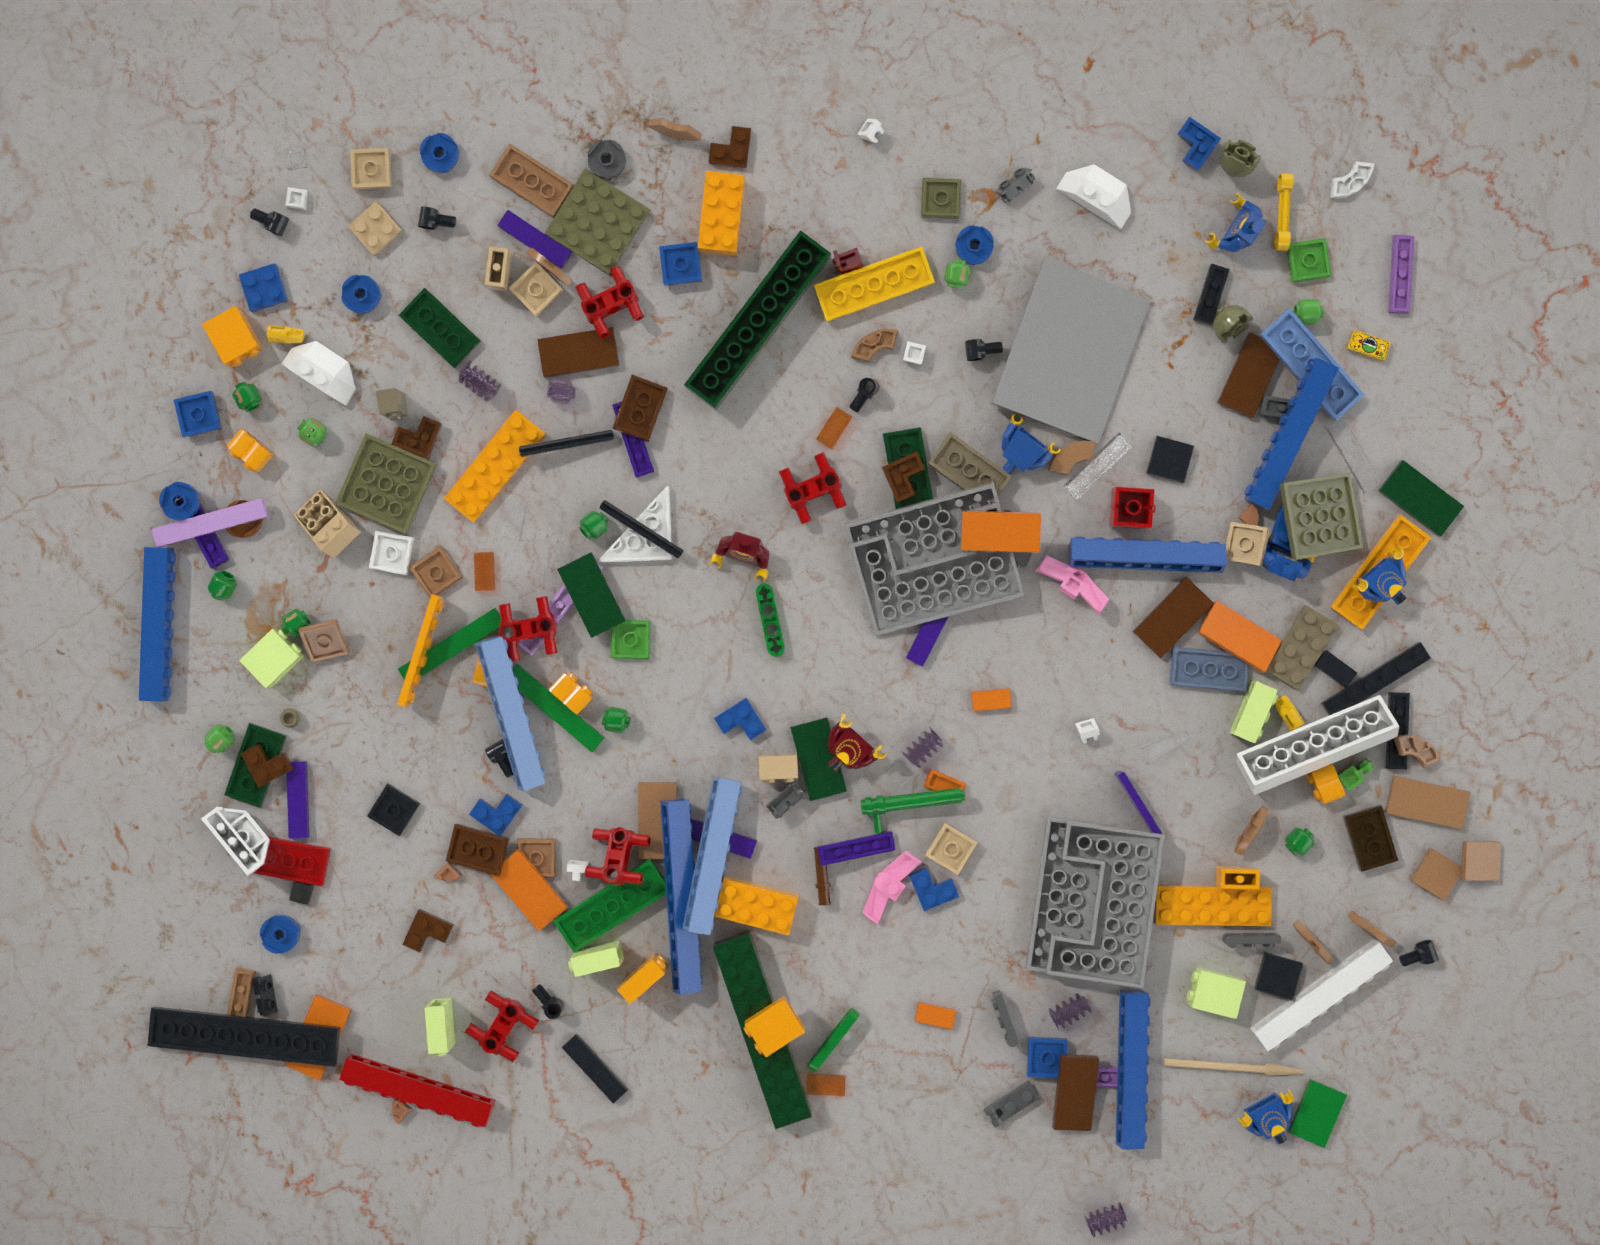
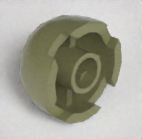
M1228 140L1222 148L1219 159L1221 167L1229 176L1244 177L1254 171L1261 156L1255 153L1256 148L1246 141L1238 140V142H1231V140Z
M1239 305L1223 306L1216 312L1217 316L1213 322V329L1218 339L1222 343H1227V339L1233 336L1236 339L1243 334L1249 327L1248 321H1252L1253 317L1244 307Z

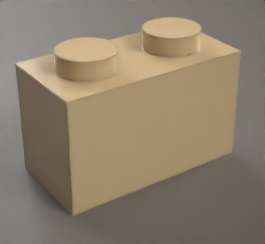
M489 246L485 286L488 289L508 292L512 253L509 249Z
M797 754L759 755L760 780H764V783H774L775 779H783V782H794V778H798Z

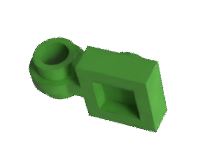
M1365 758L1357 764L1358 769L1351 764L1337 774L1347 791H1351L1364 781V778L1361 776L1362 772L1367 774L1374 769L1371 760Z

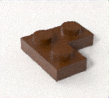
M732 126L730 145L711 143L709 164L747 168L751 128Z
M423 416L416 433L398 426L391 444L429 459L442 423Z
M918 452L882 467L897 503L915 495L908 477L925 470Z
M258 744L241 753L258 788L294 770L286 752L268 760L261 745Z
M419 909L402 945L420 953L428 936L446 943L454 924Z

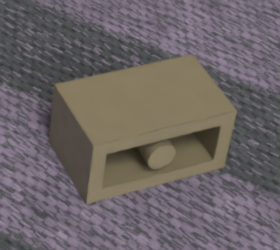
M396 388L376 391L380 415L391 419V421L402 420V416H408L403 392Z

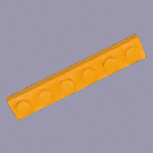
M431 594L397 703L399 706L409 707L414 702L416 695L414 693L415 686H418L421 680L420 670L427 661L425 654L432 645L433 638H431V635L438 626V613L444 607L442 596Z

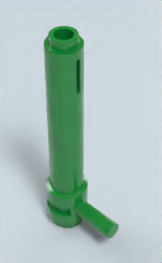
M953 788L884 797V795H879L877 798L865 797V799L861 800L862 815L873 816L875 834H881L880 815L886 814V812L962 803V801H965L964 789Z

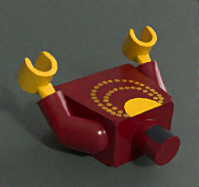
M734 532L732 536H724L720 539L715 551L716 554L712 555L710 566H712L713 562H717L719 569L722 565V556L758 566L759 569L755 575V580L762 576L764 578L763 582L766 581L769 574L767 568L770 553L763 546L761 539L740 532Z
M846 714L841 715L840 722L829 732L828 752L834 758L828 764V767L834 772H837L842 765L847 769H859L886 757L887 751L884 754L878 751L882 749V745H879L874 752V748L850 727L852 718L849 721H844Z

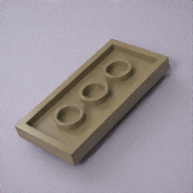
M951 432L927 463L963 490L994 482L998 496L1013 477Z
M1304 605L1280 643L1266 672L1292 688L1299 690L1339 625L1309 606Z

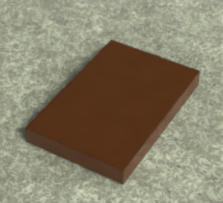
M632 374L612 429L649 442L668 388Z
M458 823L454 824L446 861L500 876L509 838Z

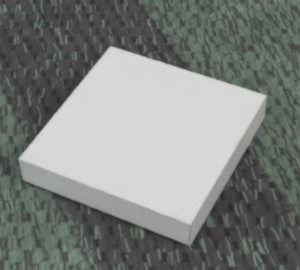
M375 531L369 569L408 575L414 538Z

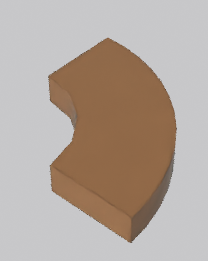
M664 118L651 119L648 122L649 128L669 137L689 141H699L702 134L690 125L676 124Z
M530 248L526 252L539 265L568 287L573 282L570 277L535 249Z
M881 329L868 334L855 346L851 358L869 363L872 356L878 351L884 349L893 350L898 330Z
M1079 441L1066 446L1055 456L1049 471L1068 475L1070 469L1076 463L1091 461L1096 442Z
M1399 735L1394 738L1398 754L1401 756H1413L1418 760L1420 766L1426 767L1440 761L1435 748L1422 738L1413 735Z
M1261 806L1251 816L1247 827L1237 839L1234 849L1235 853L1241 855L1253 841L1267 816L1268 808Z
M1351 910L1348 914L1352 921L1375 936L1382 943L1390 947H1394L1397 943L1383 930L1358 913Z
M1299 920L1293 923L1296 931L1327 964L1334 961L1323 945Z

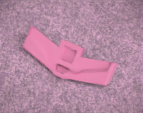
M1047 555L1035 571L1063 582L1058 589L1073 600L1080 594L1096 611L1098 616L1110 600L1082 569L1069 567V564Z
M906 850L882 872H879L874 879V884L862 913L876 924H879L888 898L896 901L906 887L901 880L921 864L922 861Z

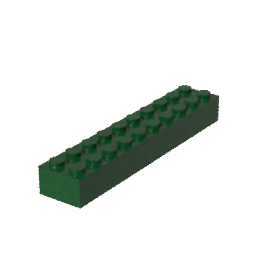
M800 230L685 382V388L714 410H717L829 262L831 253Z
M750 930L714 942L713 949L775 1129L812 1117V1109L789 1043L768 1057H765L763 1053L759 1054L754 1045L756 1043L753 1037L749 1038L744 1030V1027H746L745 1020L774 1002Z

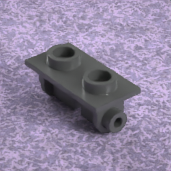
M1020 168L1016 170L1013 174L1014 176L1010 180L1003 181L995 193L1003 195L1001 200L1004 203L1011 202L1020 194L1016 189L1018 186L1021 191H1024L1034 183L1035 177L1030 173L1032 169Z
M794 781L769 802L766 807L776 819L782 818V815L790 809L791 805L794 806L801 799H804L805 791Z

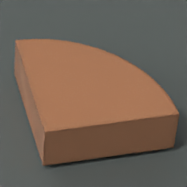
M1250 503L1238 518L1245 524L1257 526L1259 521L1258 510L1253 503Z
M448 862L434 876L439 880L454 881L462 875Z
M395 1098L392 1103V1113L396 1123L400 1124L412 1107L399 1102V1099Z

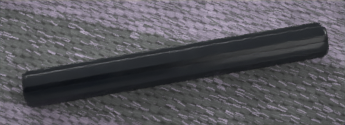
M612 430L520 446L519 452L522 457L610 441L614 439Z
M604 500L599 508L674 557L680 558L684 551L680 547L608 501Z

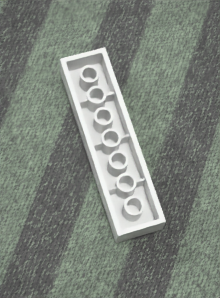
M1378 695L1237 753V765L1252 793L1256 795L1398 737L1399 725L1382 697Z

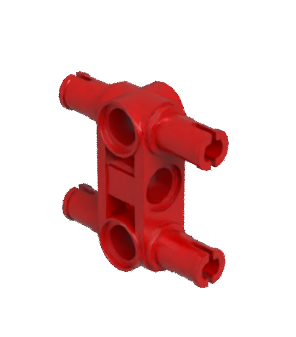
M620 266L610 269L616 285L595 296L591 295L585 282L575 287L582 301V310L588 322L593 324L601 339L610 334L603 319L624 308H628L635 322L644 318L638 304L639 298L631 281L626 280ZM625 291H631L629 296H623ZM591 308H597L594 313H588Z
M824 452L814 456L820 470L819 475L799 484L795 482L789 467L779 471L785 486L784 493L790 507L793 510L795 509L802 525L812 521L805 505L810 500L828 493L831 495L836 509L847 505L840 490L842 485L835 469L830 467ZM833 476L836 479V483L828 486L825 483V478ZM798 491L801 494V498L798 501H792L790 499L791 492Z
M547 596L536 598L539 612L537 617L519 621L513 620L510 603L499 605L502 621L499 624V636L506 640L508 658L510 657L512 662L520 660L517 643L521 640L541 637L544 639L546 655L558 653L555 641L557 622L554 619V614L550 613ZM546 620L551 624L548 631L543 628V623ZM509 627L513 629V635L510 638L506 636V630Z
M622 827L610 830L594 828L592 838L594 840L608 841V847L603 868L586 866L585 877L601 879L603 883H610L615 886L625 883L642 885L644 875L642 873L629 872L627 868L632 846L649 847L651 836L635 834L634 831L626 830ZM621 834H625V838L618 842V837ZM617 871V877L611 879V874Z
M491 990L486 996L485 1001L498 1008L499 1013L489 1030L484 1031L470 1023L464 1033L479 1041V1046L486 1053L500 1054L513 1063L519 1052L506 1045L505 1039L516 1022H521L534 1030L539 1020L525 1012L526 1009H524L519 1001L510 998L504 999ZM508 1007H514L516 1014L509 1013ZM488 1039H493L496 1042V1046H490Z

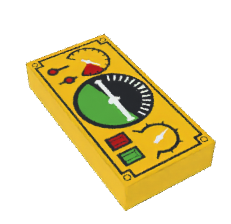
M1353 330L1347 350L1384 361L1391 342Z

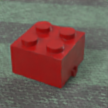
M1112 488L1109 527L1152 528L1153 513L1156 510V505H1154L1155 489Z

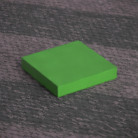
M1326 238L1290 243L1287 256L1291 283L1331 276Z
M626 620L611 628V658L649 659L650 621Z

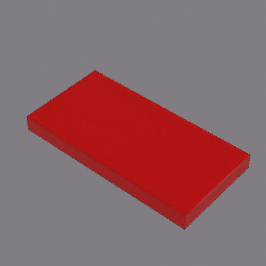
M267 836L270 842L265 862L253 872L254 874L324 886L331 848Z

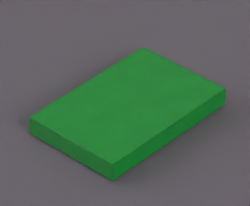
M1310 1079L1288 1132L1325 1148L1347 1094Z

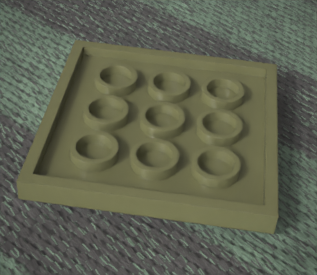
M584 169L547 228L545 235L611 275L610 269L618 264L648 216L650 209L592 172Z
M365 433L335 504L407 534L437 464Z
M1351 472L1279 484L1292 559L1298 560L1363 548Z

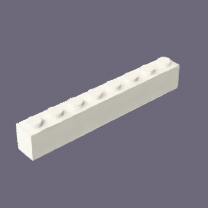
M1373 939L1295 995L1293 1000H1288L1253 1025L1250 1030L1267 1051L1275 1050L1283 1040L1292 1038L1297 1030L1309 1026L1312 1022L1311 1020L1315 1017L1324 1015L1329 1007L1341 1003L1343 997L1347 994H1353L1361 984L1370 982L1379 971L1383 972L1390 967L1389 964L1393 960L1381 943Z

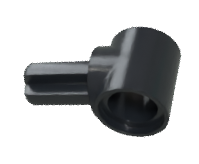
M421 206L418 227L428 230H435L438 226L455 228L456 217L441 215L435 208Z
M253 208L250 212V218L264 224L266 230L279 236L283 235L289 221L288 217L275 211L268 214L256 208Z
M982 339L965 341L967 361L983 360L985 355L1003 352L1002 342L984 343Z
M864 378L860 381L857 389L858 394L849 406L853 411L858 413L867 399L871 400L880 389L878 381L872 378ZM869 381H871L873 383V389L872 391L867 392L865 386Z
M503 739L485 748L490 761L493 764L498 763L507 778L512 776L513 772Z
M1432 940L1418 942L1415 944L1414 951L1399 956V961L1404 967L1416 962L1431 964L1439 960Z
M541 984L537 985L532 992L543 1004L541 1007L544 1010L545 1016L549 1019L558 1018L564 1009L562 1000L556 998L555 995L552 997ZM554 1004L558 1007L559 1011L552 1012L549 1006Z

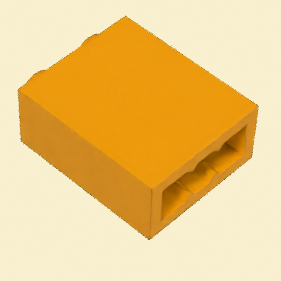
M237 306L231 307L202 324L219 357L226 366L237 367L243 363L242 360L257 356L259 351L263 349L242 309Z
M655 952L620 983L617 989L618 992L631 1004L665 975L668 961L662 954L658 955Z
M785 996L780 997L745 1020L746 1027H744L746 1034L749 1038L753 1037L756 1042L754 1044L759 1054L763 1053L765 1057H768L805 1033V1026Z

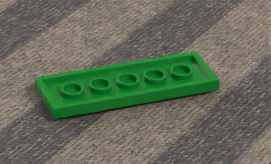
M651 858L629 871L644 875L642 885L625 883L615 886L608 884L553 920L574 953L666 895L665 879Z

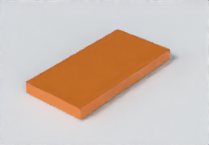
M963 511L961 550L1040 553L1041 513Z
M1217 600L1214 601L1198 631L1199 635L1262 673L1266 672L1282 641Z
M517 849L504 860L500 876L490 874L538 931L568 908L565 901L520 849Z
M316 994L303 1023L340 1027L341 1035L352 1009ZM286 1062L285 1066L319 1081L322 1079L327 1066L295 1062Z

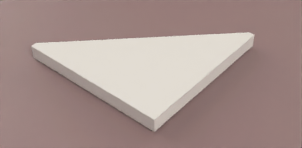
M666 486L636 520L672 542L670 486ZM628 527L606 553L600 557L598 563L673 560L670 553Z

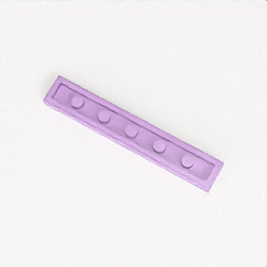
M260 498L151 530L156 547L160 548L269 516L264 498Z
M598 563L600 569L602 570L604 566ZM565 584L549 602L550 613L554 614L557 624L574 604ZM546 620L543 623V628L548 631L551 624ZM537 637L521 640L517 645L529 655H533L544 639Z

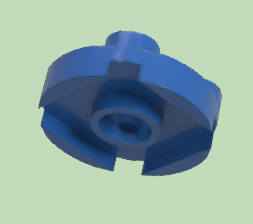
M437 133L432 136L429 135L423 140L420 146V155L423 164L429 170L436 173H448L458 162L459 148L449 135ZM442 148L444 155L437 158L435 151H439Z
M972 225L965 227L958 234L955 243L958 257L971 266L984 263L992 254L994 248L993 236L982 226ZM970 241H973V242H977V241H978V242H979V245H978V248H979V249H977V250H976V249H971V248H970V246H971Z
M353 275L342 285V301L353 312L359 314L369 313L377 307L381 300L380 288L369 276ZM358 290H365L364 298L360 297L359 299H357Z
M174 482L162 490L159 504L168 518L181 521L192 518L197 513L200 506V494L190 484ZM182 496L184 503L178 507V503L175 500Z
M277 914L267 919L260 929V937L264 948L275 954L284 953L294 948L300 938L299 924L290 916ZM276 930H282L284 937L278 939V934L275 933Z

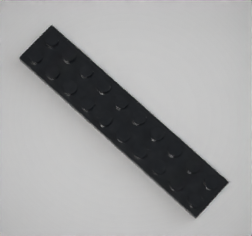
M152 1007L147 1046L335 1067L338 1058L340 1027Z

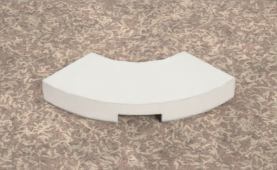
M1355 161L1347 175L1333 178L1330 199L1345 198L1360 190L1370 179L1375 164Z

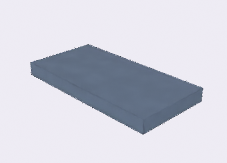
M1172 647L1169 685L1247 692L1249 665L1239 658L1224 651Z

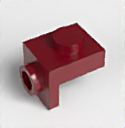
M857 248L842 254H838L837 250L833 251L835 257L832 259L833 265L836 270H840L842 275L864 267Z

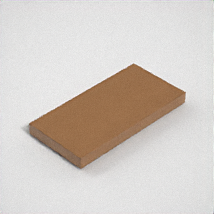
M512 144L508 145L489 175L492 179L553 218L574 187V184Z
M1393 775L1385 813L1463 829L1470 792Z
M638 782V834L651 836L649 847L638 846V859H664L660 801L677 799V782Z

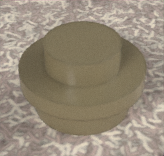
M292 708L284 710L280 717L281 723L288 728L297 726L300 722L299 712Z

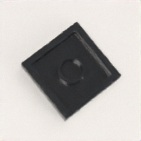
M1156 436L1146 473L1184 483L1194 445Z
M388 783L367 817L396 835L401 836L421 803Z
M1264 952L1254 989L1293 1000L1303 963Z

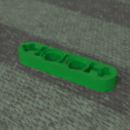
M760 584L756 588V597L767 650L771 656L778 657L783 654L785 646L775 598L770 585ZM762 587L770 590V593L767 594V599L772 598V603L766 602L761 605L760 600L764 601L763 595H759ZM766 605H770L774 609V613L771 616L763 614V608ZM775 624L778 631L775 635L767 633L768 625ZM780 636V640H776L778 646L781 645L782 649L779 650L778 654H775V651H771L773 641L769 642L768 638Z
M850 1008L810 1059L807 1067L814 1073L860 1015L858 1011Z

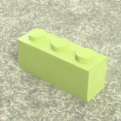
M1251 681L1230 734L1252 743L1259 741L1263 730H1261L1262 726L1269 720L1271 705H1274L1277 701L1278 690L1260 682Z

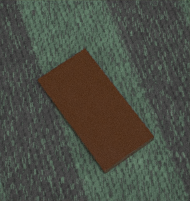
M607 328L610 334L602 339L599 338L596 330L537 339L543 377L620 366L614 328Z
M1251 332L1248 333L1217 401L1218 404L1249 418L1254 417L1280 360L1260 336Z
M1185 577L1132 632L1159 658H1162L1214 602L1188 577Z
M1060 1054L1052 1123L1054 1130L1091 1131L1099 1065L1098 1056Z

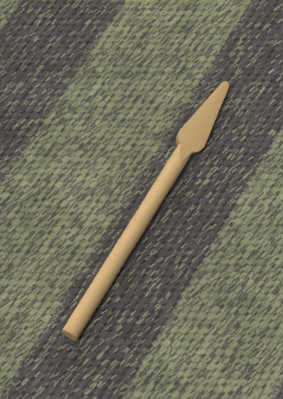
M1163 1059V1066L1255 1072L1264 1073L1267 1076L1304 1073L1300 1069L1276 1064L1252 1065Z

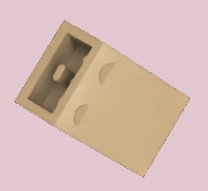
M321 488L294 514V517L319 549L332 558H335L361 533L354 522Z

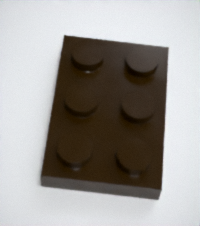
M1382 805L1343 816L1359 871L1363 872L1399 861Z

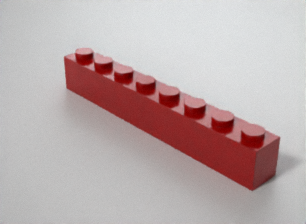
M352 1053L346 1058L339 1078L348 1086L356 1085L362 1087L367 1092L375 1091L381 1093L380 1095L385 1098H397L401 1103H412L423 1110L431 1109L438 1115H449L457 1121L463 1122L465 1120L471 1122L475 1127H486L496 1101L495 1099Z

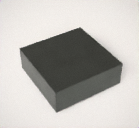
M294 881L289 901L308 905L314 885Z

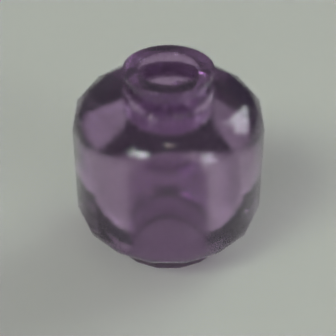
M554 378L552 382L548 383L547 397H550L551 402L569 404L570 400L575 398L576 387H572L570 380Z

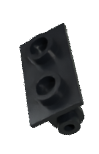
M271 974L253 978L255 995H260V998L256 999L257 1012L260 1013V1016L264 1017L278 1012Z

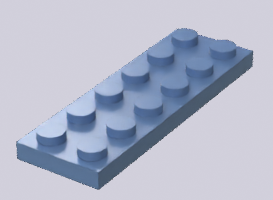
M1290 308L1285 310L1259 334L1298 381L1304 378L1307 372L1305 367L1313 358H1320L1339 367L1321 404V407L1333 421H1337L1365 395Z

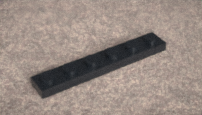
M1417 642L1353 682L1347 688L1324 700L1321 704L1328 715L1359 704L1428 661L1431 657L1422 643Z

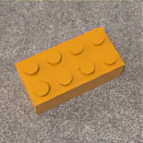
M706 171L698 239L699 253L737 257L745 187L744 175Z
M724 876L718 899V909L714 916L789 935L799 894Z

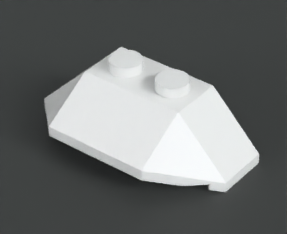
M1094 164L1066 172L1056 188L1060 193L1120 230L1131 214L1127 185Z
M317 341L292 347L282 362L289 370L345 406L356 392L349 362Z
M216 807L201 818L247 876L264 864L270 839L247 811Z

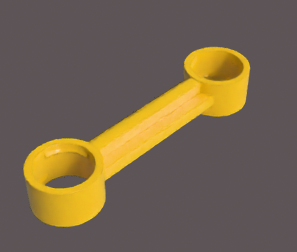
M1280 173L1277 180L1279 200L1274 249L1278 251H1288L1291 241L1289 215L1294 176L1290 173Z

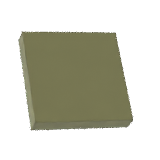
M923 178L921 217L959 219L961 179Z

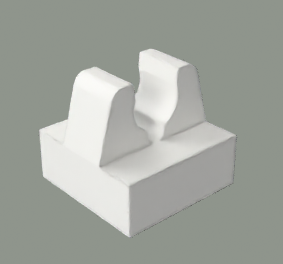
M867 119L857 135L864 140L877 143L878 140L874 135L876 132L883 134L884 130L877 119Z
M1094 718L1075 723L1076 730L1083 743H1087L1086 739L1093 737L1094 741L1098 739L1100 732Z
M570 860L568 862L567 872H572V881H580L582 879V873H585V868L589 866V861Z

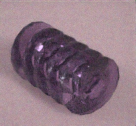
M469 361L460 371L458 381L461 384L465 383V387L471 388L473 393L477 392V396H484V401L488 402L498 393L501 384L495 386L496 379L490 382L491 375L489 374L483 377L484 370L477 373V365L471 369L472 362Z
M930 726L931 733L924 731L925 738L917 737L919 744L913 741V749L909 746L906 747L908 754L903 751L901 752L913 766L918 768L921 767L919 761L927 762L925 755L930 758L932 757L931 750L936 753L938 752L936 745L944 746L942 739Z
M1076 993V1000L1069 997V1004L1063 1000L1062 1008L1056 1004V1011L1051 1008L1048 1009L1058 1030L1059 1025L1064 1029L1066 1028V1021L1072 1025V1018L1079 1021L1078 1014L1085 1018V1010L1091 1014L1093 1013L1084 996Z
M1121 1202L1118 1203V1209L1111 1205V1211L1104 1207L1103 1214L1098 1209L1096 1210V1216L1089 1212V1218L1087 1219L1084 1215L1093 1238L1096 1237V1231L1103 1235L1104 1228L1110 1233V1226L1115 1231L1118 1230V1224L1125 1228V1221H1127Z

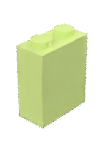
M283 629L270 630L239 660L265 688H272L304 657L301 653L302 649L288 639L289 635H286Z
M620 940L576 951L571 956V961H568L570 972H574L575 977L621 966L624 955Z
M1197 967L1196 971L1192 973L1191 982L1193 984L1191 990H1188L1186 997L1188 1005L1194 1009L1237 1019L1246 981L1240 977Z
M452 998L433 999L425 1007L428 1054L444 1056L456 1043Z

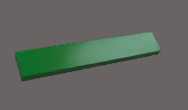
M497 609L490 610L428 649L425 654L427 657L426 664L420 670L421 677L499 629V624L502 621ZM410 661L398 668L404 680Z
M516 664L512 671L519 683L518 690L593 753L605 737L583 718L570 710L523 667Z

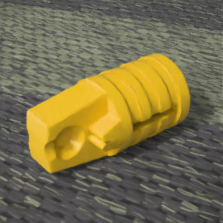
M269 325L267 329L268 342L302 343L305 337L304 330L289 326Z
M1286 695L1277 698L1276 708L1289 731L1302 726L1305 722Z

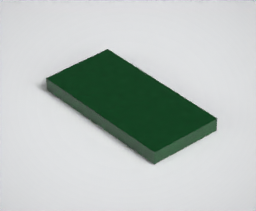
M426 288L398 315L453 368H456L481 342Z
M921 427L883 433L888 464L918 452L925 470L908 477L915 493L914 496L897 503L893 495L895 509L933 499Z
M1404 460L1398 463L1378 490V492L1438 537L1444 534L1464 507V505Z
M592 552L557 569L591 638L626 621Z
M828 718L790 727L810 801L847 792L841 767L837 772L828 767V764L834 758L828 752L829 732L831 731Z
M249 723L224 795L261 808L271 782L258 788L241 753L260 744L266 757L270 760L281 754L287 735Z

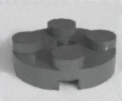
M609 139L599 140L590 147L587 160L593 174L605 180H611L621 174L625 168L626 157L619 143ZM604 155H605L606 157L610 155V156H611V158H610L611 162H610V163H605V164L602 163V162H603V158H602V157H603Z

